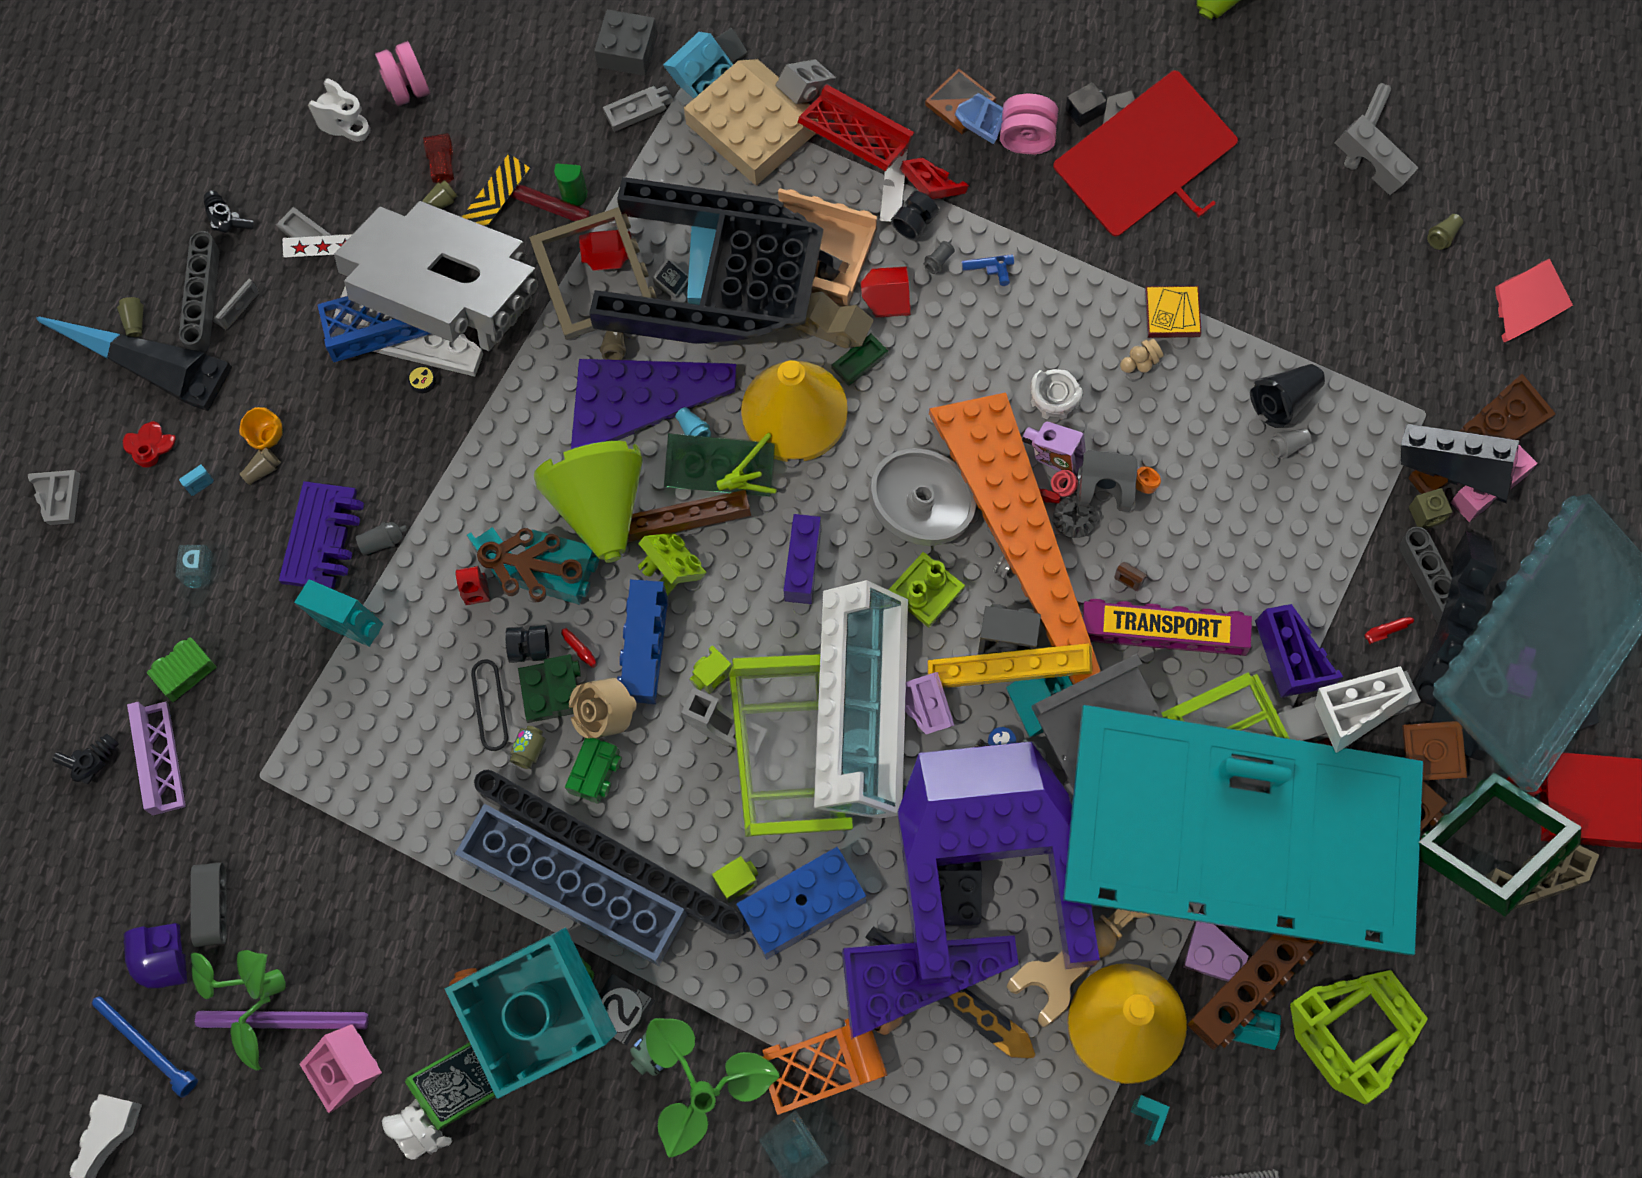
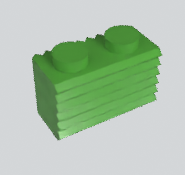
M188 638L178 642L174 646L173 652H170L165 658L157 659L151 665V669L147 671V674L165 696L174 702L217 668V666L192 638Z

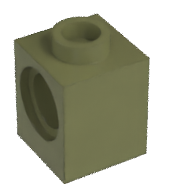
M1442 488L1417 495L1409 506L1417 527L1424 529L1444 524L1452 514L1451 507Z

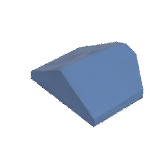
M980 93L959 104L955 111V116L963 126L992 144L995 143L1003 123V108Z

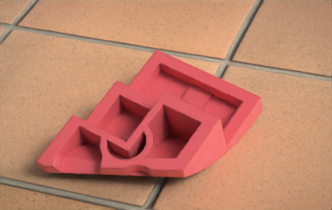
M1550 259L1509 278L1495 287L1496 298L1499 303V318L1504 319L1505 333L1502 334L1503 342H1507L1573 306Z

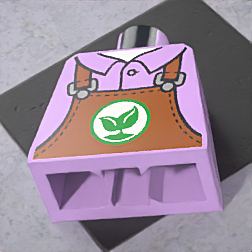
M1048 421L1042 425L1040 431L1030 427L1026 429L1022 441L1034 447L1037 461L1057 471L1069 470L1077 475L1086 452L1084 433Z

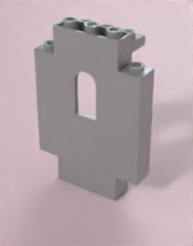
M421 201L406 216L379 207L334 253L338 272L348 276L344 283L349 300L450 342H454L460 334H463L467 326L477 329L480 348L490 351L496 343L500 342L504 333L510 326L516 323L517 318L523 311L530 307L532 303L531 295L536 292L538 287L535 268L524 264L526 254L523 241ZM441 257H445L477 270L480 276L471 283H461L430 271V269Z

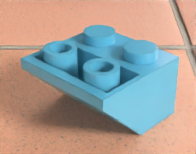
M698 32L663 66L675 82L692 98H695L732 67L733 63L710 33Z

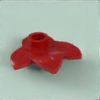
M153 421L144 424L139 429L138 434L127 433L123 438V447L127 453L132 455L136 464L148 468L158 462L159 455L172 449L176 437L175 435H163L161 426Z

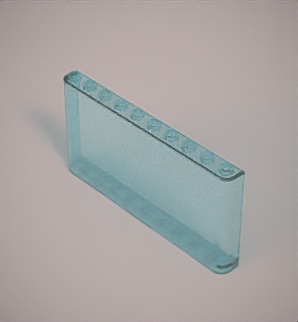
M1590 494L1578 497L1571 496L1563 502L1562 510L1549 522V528L1545 534L1535 542L1533 551L1520 563L1521 567L1516 575L1507 581V587L1504 592L1493 601V607L1489 613L1478 622L1479 627L1464 642V648L1460 654L1449 663L1448 671L1434 685L1433 696L1523 792H1536L1642 634V552Z

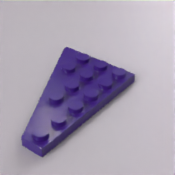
M579 359L571 449L593 443L621 440L635 434L634 431L646 426H654L664 419L674 418L681 408L687 407L690 409L704 402L708 404L718 397H725L734 393L736 389V364Z

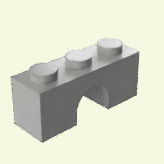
M1363 114L1335 141V144L1352 160L1359 156L1368 159L1376 169L1372 179L1389 195L1399 189L1418 169Z

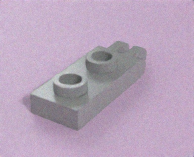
M652 86L604 106L603 110L615 132L663 112L666 109V105L673 101V98L668 94L669 90L666 86L658 89Z

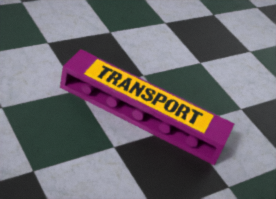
M1102 599L1084 601L1081 615L1090 641L1095 643L1246 656L1251 648L1252 616L1244 615L1243 612L1231 611L1224 614L1216 613V610L1213 609L1191 611L1183 606H1175L1172 609L1161 608L1158 604L1134 606L1133 603L1127 601L1112 604L1105 603Z

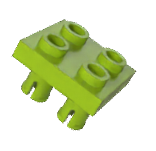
M675 533L644 536L638 543L647 554L645 559L638 564V568L642 570L645 567L642 573L648 577H651L659 569L664 575L659 581L664 582L667 596L670 595V592L678 583L701 580L707 573L702 568L700 560L689 552L685 547L683 539Z
M922 552L888 590L908 599V611L930 628L965 589V585L950 574L942 562L934 561L926 553Z

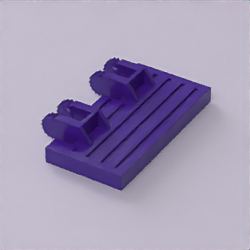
M303 481L279 577L281 584L304 587L310 579L334 590L336 579L325 576V574L341 576L348 574L349 568L328 562L329 558L350 560L352 557L351 551L344 550L348 530L346 527L337 526V524L352 526L360 524L361 519L359 517L340 513L341 508L363 510L364 503L355 500L357 495L355 488Z

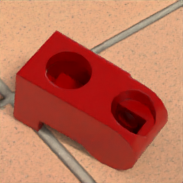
M479 566L456 570L458 590L465 605L490 601L487 576L485 573H481Z

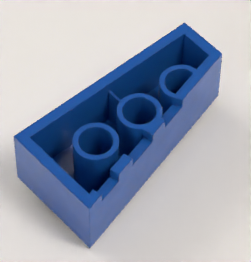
M630 579L629 597L626 604L627 619L623 628L624 649H621L619 661L620 666H622V674L617 677V680L626 687L636 703L656 704L668 609V596L664 582Z

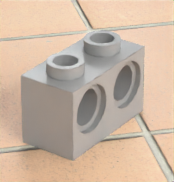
M814 59L787 64L775 86L795 104L816 100L826 85L832 87L836 77Z

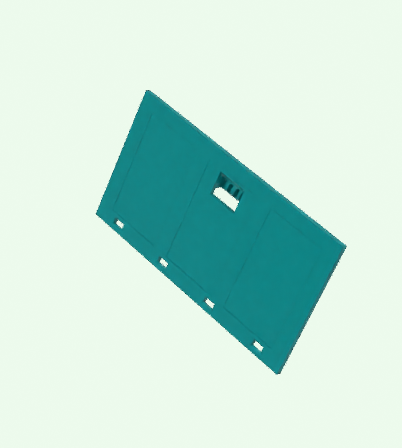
M1083 705L1063 901L1410 956L1415 955L1423 761L1343 748L1336 753L1333 746ZM1232 755L1271 761L1272 764L1232 758ZM1237 776L1270 782V794L1229 787L1230 778ZM1100 889L1115 891V900L1098 898ZM1189 903L1204 905V915L1188 912ZM1278 917L1293 919V929L1276 926ZM1366 931L1380 933V942L1365 940Z

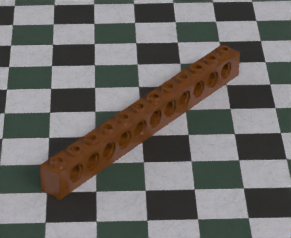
M1423 781L1420 838L1425 833L1422 829L1428 823L1433 827L1441 819L1444 813L1440 810L1447 804L1444 799ZM1287 919L1280 927L1293 929V919ZM1273 934L1197 1013L1187 1026L1212 1050L1219 1045L1225 1048L1236 1037L1232 1031L1239 1024L1245 1027L1256 1014L1252 1010L1258 1003L1265 1006L1275 995L1272 991L1274 986L1278 982L1283 986L1295 974L1291 968L1297 962L1303 965L1314 954L1310 948L1316 942L1320 945L1324 942L1309 939L1308 941H1303L1297 937ZM1277 949H1284L1289 955V961L1281 960L1277 956ZM1258 969H1264L1269 973V982H1264L1258 977ZM1238 989H1244L1250 994V1002H1243L1239 999ZM1219 1010H1225L1230 1014V1023H1224L1219 1019Z

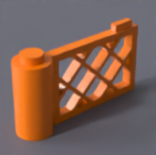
M848 1018L844 1020L846 1026L784 1049H781L780 1044L762 1050L764 1054L762 1057L768 1061L780 1058L788 1063L782 1078L779 1077L776 1080L779 1082L778 1086L776 1087L774 1082L769 1087L777 1115L887 1076L888 1074L873 1031L871 1030L851 1039ZM837 1036L840 1045L836 1058L822 1052L826 1040ZM820 1042L817 1049L810 1046ZM807 1048L815 1053L809 1068L794 1061L799 1049ZM793 1052L790 1059L787 1058V1057H785V1056H783V1055H786V1054H788V1053ZM842 1054L846 1063L840 1061ZM819 1055L834 1062L827 1077L813 1071ZM792 1065L806 1072L800 1087L786 1081ZM837 1065L848 1069L852 1082L841 1085L831 1080ZM810 1075L825 1081L819 1094L814 1095L804 1090ZM783 1084L798 1091L793 1103L786 1106L782 1105L779 1096ZM829 1084H831V1085H833V1086L836 1087V1088L827 1090V1087H828ZM801 1094L808 1096V1098L799 1101Z

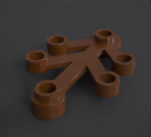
M528 528L520 529L515 536L500 544L486 542L477 552L479 563L483 567L495 571L502 582L503 592L507 596L517 595L520 587L518 581L510 577L504 564L515 566L527 585L530 598L534 602H542L546 598V590L542 584L538 583L531 570L561 576L562 580L569 584L578 582L583 575L581 564L574 559L565 560L562 564L534 559L547 551L553 553L560 549V539L555 534H548L543 541L518 555L508 553L519 545L528 547L533 544V532ZM524 534L530 535V538L526 541L520 539ZM550 540L557 542L555 546H548L547 543ZM488 554H496L494 559H487ZM573 570L576 572V575L569 577L567 573ZM508 584L516 585L513 590L506 589ZM535 590L543 591L540 596L533 595Z

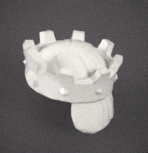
M1052 369L1046 372L1039 370L1031 380L1032 399L1030 402L1032 407L1036 406L1042 412L1043 418L1048 419L1051 416L1060 417V420L1067 418V414L1074 408H1078L1083 390L1067 370Z
M416 1099L402 1110L401 1114L387 1116L382 1119V1125L387 1136L395 1139L399 1148L409 1159H417L426 1151L431 1155L437 1152L438 1149L449 1146L452 1143L451 1138L440 1137L442 1132L436 1130L424 1110L420 1109L421 1106Z

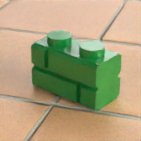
M585 738L566 782V791L574 796L599 804L601 797L606 798L610 791L611 782L608 780L612 771L617 772L620 767L622 756H619L620 751L618 747L596 738Z

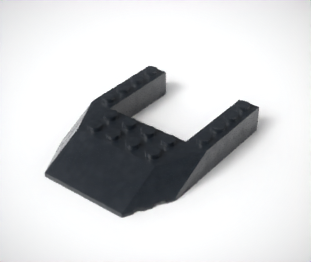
M622 177L617 197L621 214L626 213L627 217L716 229L700 305L595 290L589 311L593 329L702 344L750 339L805 324L824 232L822 227L814 222H808L803 215L790 211L784 207V203L774 198Z

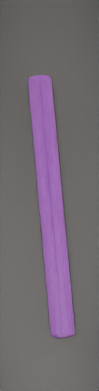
M198 1011L195 1015V1026L199 1028H231L232 1023H239V1018L247 1011ZM255 1011L247 1018L246 1023L251 1028L341 1029L353 1024L355 1029H366L369 1018L365 1012Z

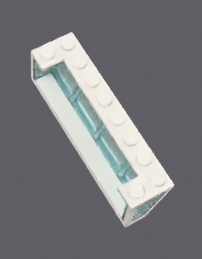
M868 580L823 591L814 808L880 819L898 816L897 812L903 798L908 599Z

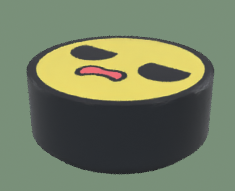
M418 366L409 373L408 381L415 392L423 394L430 392L434 388L436 377L430 368Z

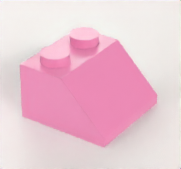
M353 1024L324 1035L300 1063L301 1068L328 1113L333 1112L368 1088L382 1073Z

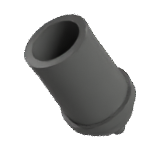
M383 522L381 525L357 535L356 541L363 556L389 547H395L402 538L401 532L408 529L406 525L399 527L394 522Z

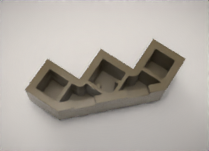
M816 292L811 293L805 324L794 326L793 328L834 343L842 348L862 346L874 320L857 305L840 307L825 293Z
M1578 846L1514 909L1572 890L1588 882L1599 854ZM1535 855L1531 856L1529 859H1527L1526 861H1524L1523 864H1522L1521 869H1522ZM1495 868L1485 877L1502 888L1513 876ZM1478 898L1476 899V901H1478V902H1480V903L1486 905L1485 903H1483L1482 901H1480Z

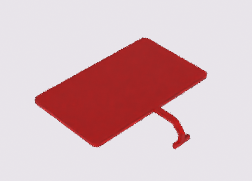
M1172 71L1054 162L1053 167L1112 236H1119L1174 193L1196 213L1198 218L1204 216L1216 202L1213 200L1206 207L1200 208L1181 187L1237 144L1238 139L1178 71Z

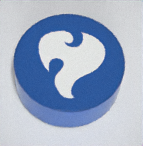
M1006 727L994 729L988 737V746L1016 743L1015 734Z

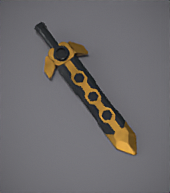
M874 926L865 937L877 945L895 944L881 934ZM967 988L937 1001L976 1029L980 1035L1009 1057H1035L1028 1033Z

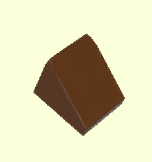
M1126 562L1121 563L1117 567L1114 576L1116 580L1135 591L1139 590L1147 577L1145 573Z

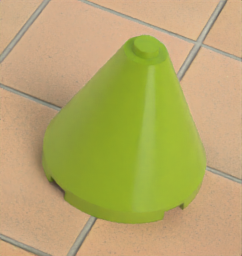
M626 441L593 443L563 452L565 459L554 465L552 459L542 463L534 472L535 484L540 493L599 559L605 560L606 563L620 560L622 558L621 555L626 551L643 462L638 445L634 444L633 449H629Z

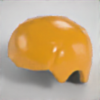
M255 407L246 412L241 419L239 432L251 447L260 450L266 447L269 449L278 443L283 434L282 422L277 415L267 408Z

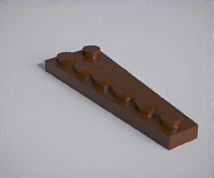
M1521 374L1472 420L1466 423L1459 432L1519 440L1551 420L1556 414L1527 378ZM1417 470L1413 471L1408 477L1420 494L1443 488L1449 484L1447 478L1439 475L1433 477Z

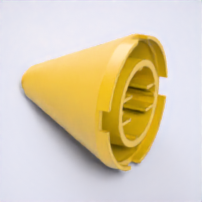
M790 360L768 367L751 381L742 400L741 413L745 432L753 445L756 446L767 433H770L771 437L760 451L776 460L788 462V459L812 460L829 451L844 432L848 408L844 390L831 373L809 362Z
M1123 963L1101 968L1082 982L1071 1001L1068 1010L1067 1026L1072 1047L1087 1068L1095 1074L1116 1083L1137 1084L1159 1076L1174 1063L1184 1045L1187 1021L1184 1006L1179 995L1165 978L1149 968Z

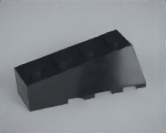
M1407 424L1401 442V465L1433 477L1435 475L1447 478L1449 483L1457 486L1461 483L1474 488L1473 492L1481 495L1488 493L1496 496L1498 501L1507 504L1518 460L1519 440Z

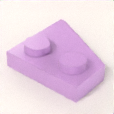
M938 672L906 682L905 712L909 717L916 720L918 727L925 734L955 726Z
M1195 922L1183 968L1228 982L1247 962L1248 955L1214 924Z

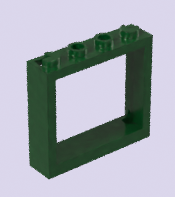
M1493 773L1487 780L1480 781L1475 791L1468 797H1463L1449 815H1443L1434 829L1430 832H1425L1421 836L1419 859L1506 917L1580 845L1582 827L1501 776ZM1494 796L1556 835L1502 888L1441 848L1451 836Z

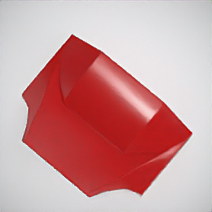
M618 230L590 232L579 236L581 262L587 263L593 271L619 269L628 260Z

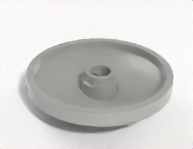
M917 448L896 451L885 457L878 464L870 480L868 494L875 516L892 534L910 543L935 546L951 542L964 533L975 513L976 502L973 498V493L968 484L963 480L958 465L949 458L934 451Z

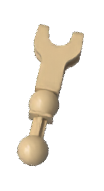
M1119 909L1108 918L1102 914L1097 921H1094L1099 957H1105L1112 953L1117 941L1122 938V934L1119 931L1133 918H1147L1151 914ZM1062 950L1049 962L1032 961L1026 963L1009 980L1006 988L1014 994L1020 993L1030 985L1039 986L1044 989L1048 995V1003L1039 1013L1038 1023L1042 1027H1048L1067 1010L1071 996L1070 987L1091 967L1065 969Z

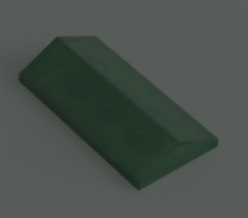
M668 433L664 487L724 493L746 490L747 495L771 497V493L738 488L720 491L717 487V481L724 479L725 475L732 473L759 441ZM766 442L743 469L745 475L759 471L762 473L761 477L748 480L747 483L772 488L775 443Z

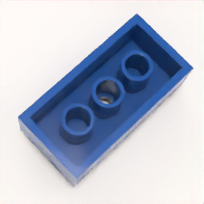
M837 846L738 902L737 907L767 960L867 903V898ZM806 898L807 903L800 906L796 903V900Z

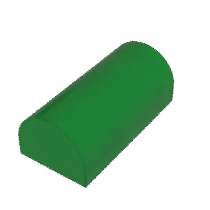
M555 164L554 172L562 200L576 206L582 205L586 201L588 191L581 166Z

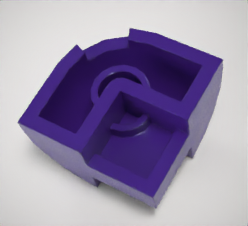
M173 923L151 928L142 926L128 930L123 934L125 963L130 976L136 983L147 988H163L187 983L185 954L182 953L179 924Z

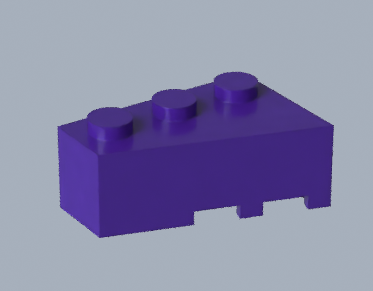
M1292 604L1267 608L1255 620L1280 698L1317 691L1319 688L1336 684L1343 678L1339 670L1336 671L1326 658L1328 654L1323 647L1320 649L1310 634L1312 632Z

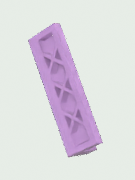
M139 702L127 704L144 810L151 815H156L186 807L169 703L162 702L146 707ZM162 710L163 720L156 729L149 724L148 714ZM159 734L165 737L168 743L161 754L153 750V743ZM154 755H156V756L159 757L156 762H155V756H154ZM163 760L171 764L172 768L166 780L157 775V769ZM170 787L175 790L177 802L162 805L161 795L166 788Z

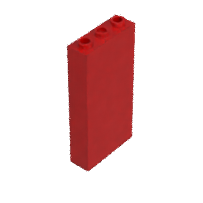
M1549 751L1539 758L1540 786L1543 789L1540 793V801L1582 827L1580 844L1642 849V759ZM1541 826V841L1550 842L1556 835Z

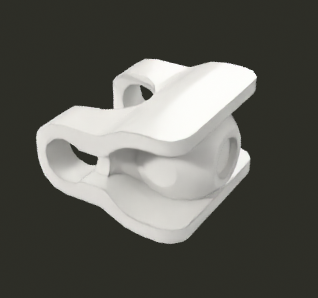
M326 79L324 85L327 93L322 94L317 102L310 101L308 104L318 127L331 135L345 136L353 141L365 140L370 134V127L367 120L359 115L362 108L358 99L354 95L343 91L341 86L335 81ZM355 124L361 125L363 128L359 132L351 131V126Z

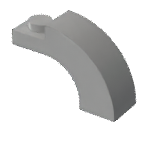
M692 688L681 711L683 719L707 737L727 747L732 746L736 748L733 713L721 706L718 698ZM746 720L749 754L756 756L768 729Z

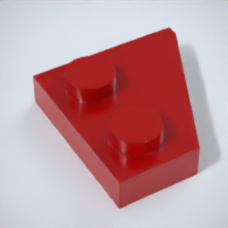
M924 158L902 161L900 170L917 190L928 195L931 199L965 194L969 186L964 181L959 184L948 179L949 173L934 166L933 163Z

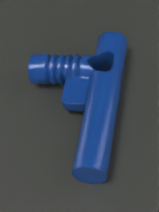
M1013 254L961 261L962 271L986 268L988 275L998 274L1001 286L1010 284L1007 265H1014Z

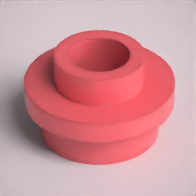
M1061 470L1055 473L1051 479L1053 491L1061 497L1072 495L1078 485L1076 475L1069 470ZM1066 480H1068V484L1064 488L1063 484Z

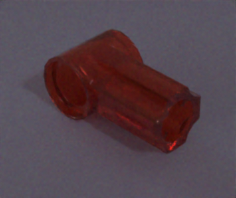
M449 133L423 137L433 183L439 182L441 184L444 180L450 183V181L454 180L451 159L453 148Z

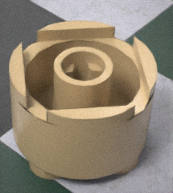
M616 678L586 682L576 686L570 696L569 708L573 707L574 713L571 721L577 732L585 738H600L619 734L628 728L632 714L636 710V701L634 697L630 696L626 687Z

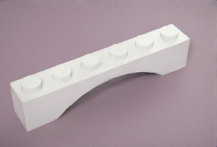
M101 1094L98 1095L97 1100L91 1106L89 1114L91 1120L88 1129L81 1136V1150L78 1159L72 1164L70 1177L96 1178L99 1169L107 1157L121 1142L133 1134L141 1104Z

